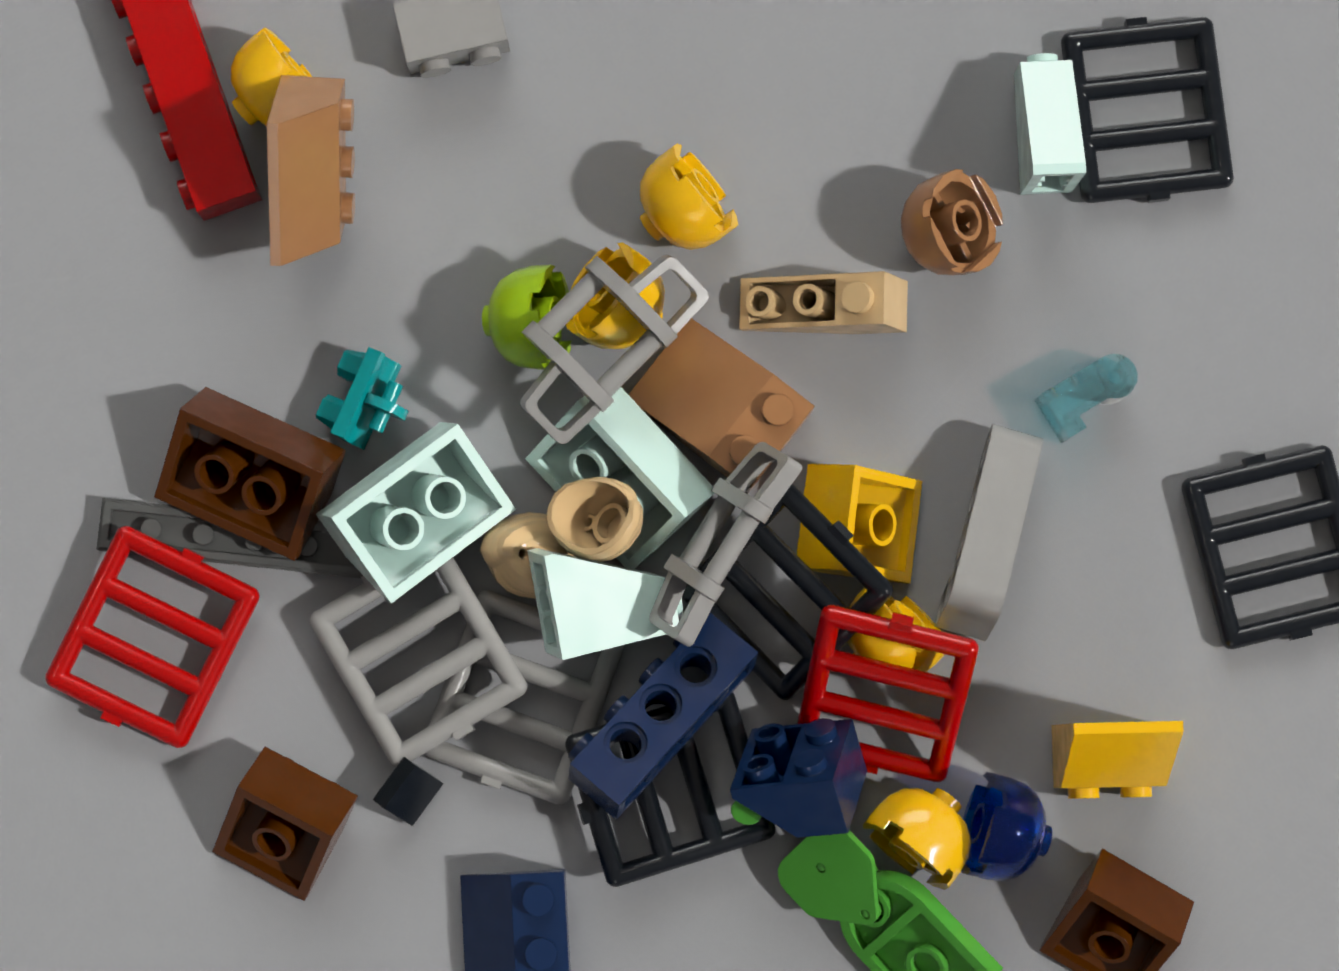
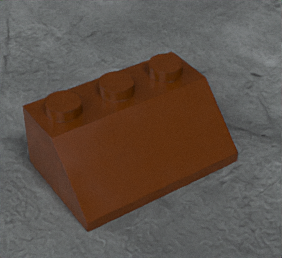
M205 387L179 410L154 497L295 561L319 519L316 513L326 506L332 495L346 449Z

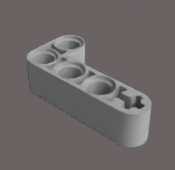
M996 424L991 425L982 452L953 571L940 601L935 627L986 641L998 621L1005 601L1042 450L1043 438Z

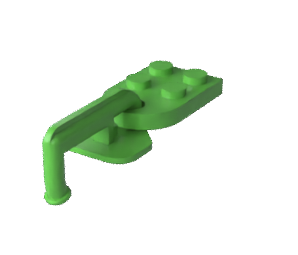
M734 801L731 806L733 818L741 824L753 825L759 822L762 817L737 801ZM850 830L849 833L806 837L779 864L778 878L786 893L808 915L815 918L840 921L842 933L848 945L871 971H1002L1003 969L919 881L897 871L878 870L873 854Z

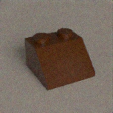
M265 746L238 785L212 852L305 901L337 843L358 795Z
M1102 848L1078 879L1039 951L1073 971H1159L1181 944L1194 901Z

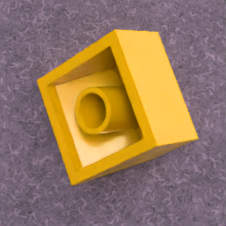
M808 464L804 496L832 524L839 520L854 535L849 541L889 582L911 584L922 481L858 465ZM800 523L797 556L812 571L854 577Z

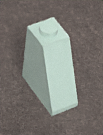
M1052 53L1030 55L1027 57V62L1019 63L1014 73L1020 195L1071 193L1086 174V161L1072 60L1058 61V55Z
M540 548L527 550L546 653L565 660L666 634L649 620L651 610L666 577ZM682 598L673 616L672 622L674 626L679 623L678 615H681L683 611Z

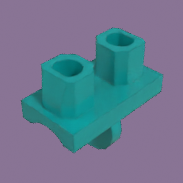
M368 347L366 353L345 350L337 366V375L351 382L352 385L345 400L330 394L324 397L316 412V419L331 429V434L352 446L364 450L372 431L383 433L390 416L405 421L409 411L396 404L403 389V385L395 382L402 365L386 357L383 352Z

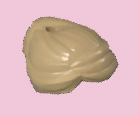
M607 477L584 478L564 484L554 493L547 508V523L560 546L577 558L602 562L622 555L632 546L641 533L643 508L637 499L636 492L630 485Z
M534 512L515 514L501 520L483 536L479 550L495 580L507 592L527 598H536L527 550L540 548L572 555L560 546L548 527L547 515Z

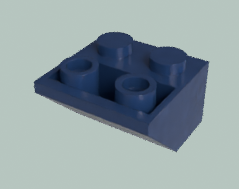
M822 718L804 724L782 726L781 724L772 723L752 729L730 787L732 799L797 838L849 833L867 773L853 720L833 721Z

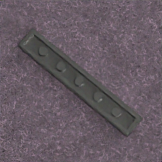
M102 498L96 547L98 551L107 552L116 531L122 526H130L181 552L184 548H188L204 556L203 562L361 578L363 576L346 558L321 521H317L299 557L293 561L172 505ZM130 551V553H129V554L139 555V554H137V553H135V552H133V551Z

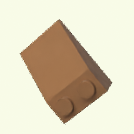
M692 318L677 333L678 337L661 352L628 394L653 421L726 478L729 477L759 442H765L775 449L782 451L811 415L815 407L776 375ZM771 462L763 470V472L745 491L747 494L752 490V488L756 485V483L759 481V479L763 476V474L767 471V469L773 462Z

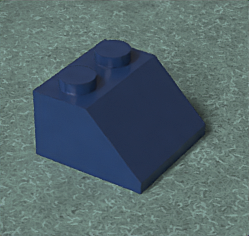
M566 869L460 875L465 971H571Z

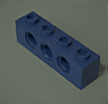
M711 612L694 644L687 647L674 640L673 645L676 647L674 652L664 662L660 658H656L640 676L638 682L642 686L630 699L625 695L618 698L603 718L607 724L595 737L590 733L584 735L568 755V758L572 760L568 779L615 820L621 816L744 681L755 666L758 651ZM686 667H698L706 673L707 679L700 683H692L684 679L680 671ZM652 704H663L670 708L673 716L665 721H657L652 719L645 709ZM626 741L632 743L639 753L631 759H621L612 753L610 747L617 742Z

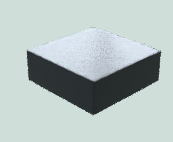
M404 757L373 800L385 810L413 826L444 783Z

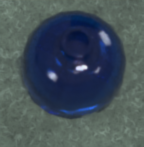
M986 772L983 777L988 781L987 786L975 785L964 812L963 820L969 830L971 846L969 857L961 873L986 880L1007 881L1018 878L1033 866L1038 856L1044 857L1047 854L1052 840V827L1046 825V812L1038 794L1027 784L1007 776Z

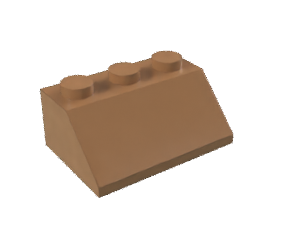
M281 75L267 120L270 266H283L339 244L344 225L353 224L355 193L346 192V178H353L355 149L354 146H346L345 131L353 130L354 99H345V79Z

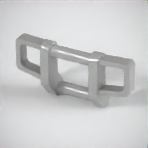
M669 255L661 256L628 284L602 259L596 256L585 267L588 273L538 323L532 320L522 331V334L551 362L523 395L520 402L521 407L558 443H568L600 411L604 412L614 402L612 396L661 346L667 348L678 337L677 333L708 301V291L675 257ZM672 270L689 288L691 296L666 323L639 293L665 271ZM604 287L647 331L596 381L553 337ZM562 372L587 397L589 402L565 426L556 428L538 409L537 404L541 396Z
M759 442L726 480L719 477L711 490L718 497L681 556L678 557L671 554L664 565L668 573L649 616V620L653 625L687 647L694 644L714 603L717 602L725 589L721 586L723 580L760 521L764 524L767 522L775 506L801 473L802 465L767 443ZM777 461L776 468L756 495L751 497L746 494L745 491L771 462ZM738 507L742 512L702 573L697 567L734 508ZM688 584L696 590L679 623L674 626L672 622L673 616Z

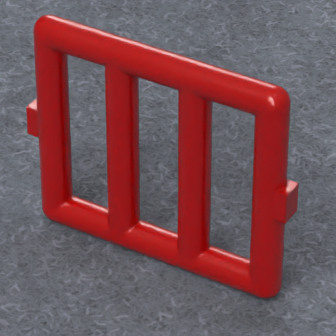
M122 526L116 531L46 672L45 681L51 688L103 712L100 718L117 727H120L124 722L175 748H183L189 743L260 598L259 592L253 586L203 563L205 557L188 548H184L181 552L130 526ZM130 551L235 601L222 629L117 579ZM109 598L212 648L199 675H193L95 627L94 624L106 599ZM86 645L188 695L175 723L71 674L70 672L83 646Z
M836 605L825 606L820 613L797 724L810 723L820 719L821 712L934 739L930 759L859 742L868 773L877 775L878 768L932 782H942L945 780L979 652L977 642L971 638L914 625V617L893 612L892 618L889 619ZM839 629L954 656L950 678L835 650ZM830 670L944 698L940 719L826 691Z

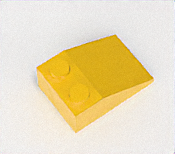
M1183 721L1051 725L1053 788H1067L1068 799L1100 798L1099 788L1120 787V797H1152V786H1167L1184 732Z

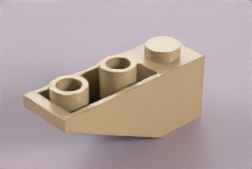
M885 271L741 278L739 330L831 334L907 332L908 281Z

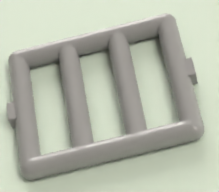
M454 557L436 569L449 593L351 651L348 649L335 624L382 596L364 576L361 577L364 583L318 609L310 616L312 629L389 762L395 767L404 757L413 761L452 737L456 741L475 731L473 726L475 723L521 697L527 690V682ZM461 611L476 638L376 697L361 669L456 612ZM487 656L502 683L402 742L387 715Z
M482 590L477 594L476 597L489 619H491L492 614L542 631L537 607L490 590ZM466 623L458 648L476 638L468 623ZM624 645L597 651L600 652L590 682L510 654L526 682L582 702L572 732L505 707L480 720L564 751L554 781L448 742H443L424 755L430 759L482 777L480 783L499 790L504 785L556 805L567 803L575 784L568 779L570 760L565 747L566 739L571 734L596 727L623 653ZM487 656L475 662L495 670ZM474 663L445 680L429 726L478 698L464 693Z

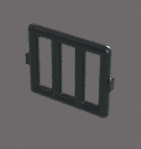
M1147 17L1131 18L1125 20L1124 26L1074 31L1063 35L1061 39L1063 60H1072L1085 153L1086 174L1079 182L1080 194L1085 202L1098 203L1147 197L1148 203L1168 201L1171 198L1170 194L1227 188L1233 183L1234 175L1214 27L1209 18L1198 17L1147 23ZM1194 39L1197 69L1090 81L1086 79L1083 51ZM1201 89L1205 119L1093 131L1089 101ZM1208 139L1212 169L1100 181L1097 151Z
M1320 445L1267 459L1264 453L1242 459L1243 465L1184 480L1181 489L1224 647L1237 649L1288 636L1289 641L1312 636V630L1339 623V602L1239 626L1231 597L1339 569V476L1332 451L1329 447ZM1315 468L1322 499L1212 525L1205 495ZM1328 518L1336 549L1226 576L1218 545Z
M792 484L773 509L774 511L767 522L764 524L760 521L742 552L754 541L821 610L827 605L848 608L768 526L779 512L786 507L867 589L850 609L874 615L892 596V584L849 541L854 535L839 520L832 524ZM718 548L699 568L702 573L707 568ZM736 560L725 578L802 658L785 675L716 603H714L710 612L758 651L756 663L752 671L777 697L782 700H790L806 684L815 639ZM688 584L682 595V599L687 604H689L696 590ZM839 629L835 650H840L856 632Z
M732 693L715 712L719 713L737 771L748 736L735 694ZM667 706L646 711L652 719L657 721H665L673 716L672 711ZM606 724L568 736L565 742L568 755L584 735L590 733L595 737ZM694 736L682 747L677 756L702 834L701 839L675 847L672 846L652 780L636 800L653 854L623 863L608 813L578 788L582 803L578 804L577 808L582 824H589L605 879L613 887L629 884L768 840L775 834V824L761 817L756 824L742 825L722 831ZM626 741L619 742L624 759H631L639 753L632 743Z

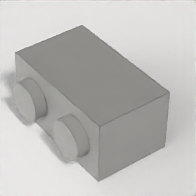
M404 0L393 3L410 75L420 72L423 78L436 77L450 72V65L470 61L472 66L488 65L499 61L502 53L510 52L499 0Z

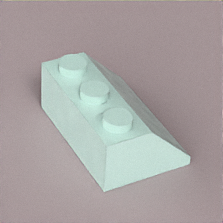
M620 387L612 396L614 402L604 412L600 411L568 443L560 444L547 434L525 459L555 492L564 484L592 477L613 478L630 485L636 492L637 499L643 508V525L640 535L632 546L616 558L624 567L636 569L680 529L715 493L711 491L713 486L625 390ZM583 396L555 427L561 428L565 426L589 402L587 397Z
M439 422L316 513V515L346 558L388 603H393L515 511L516 508L460 426L455 423Z

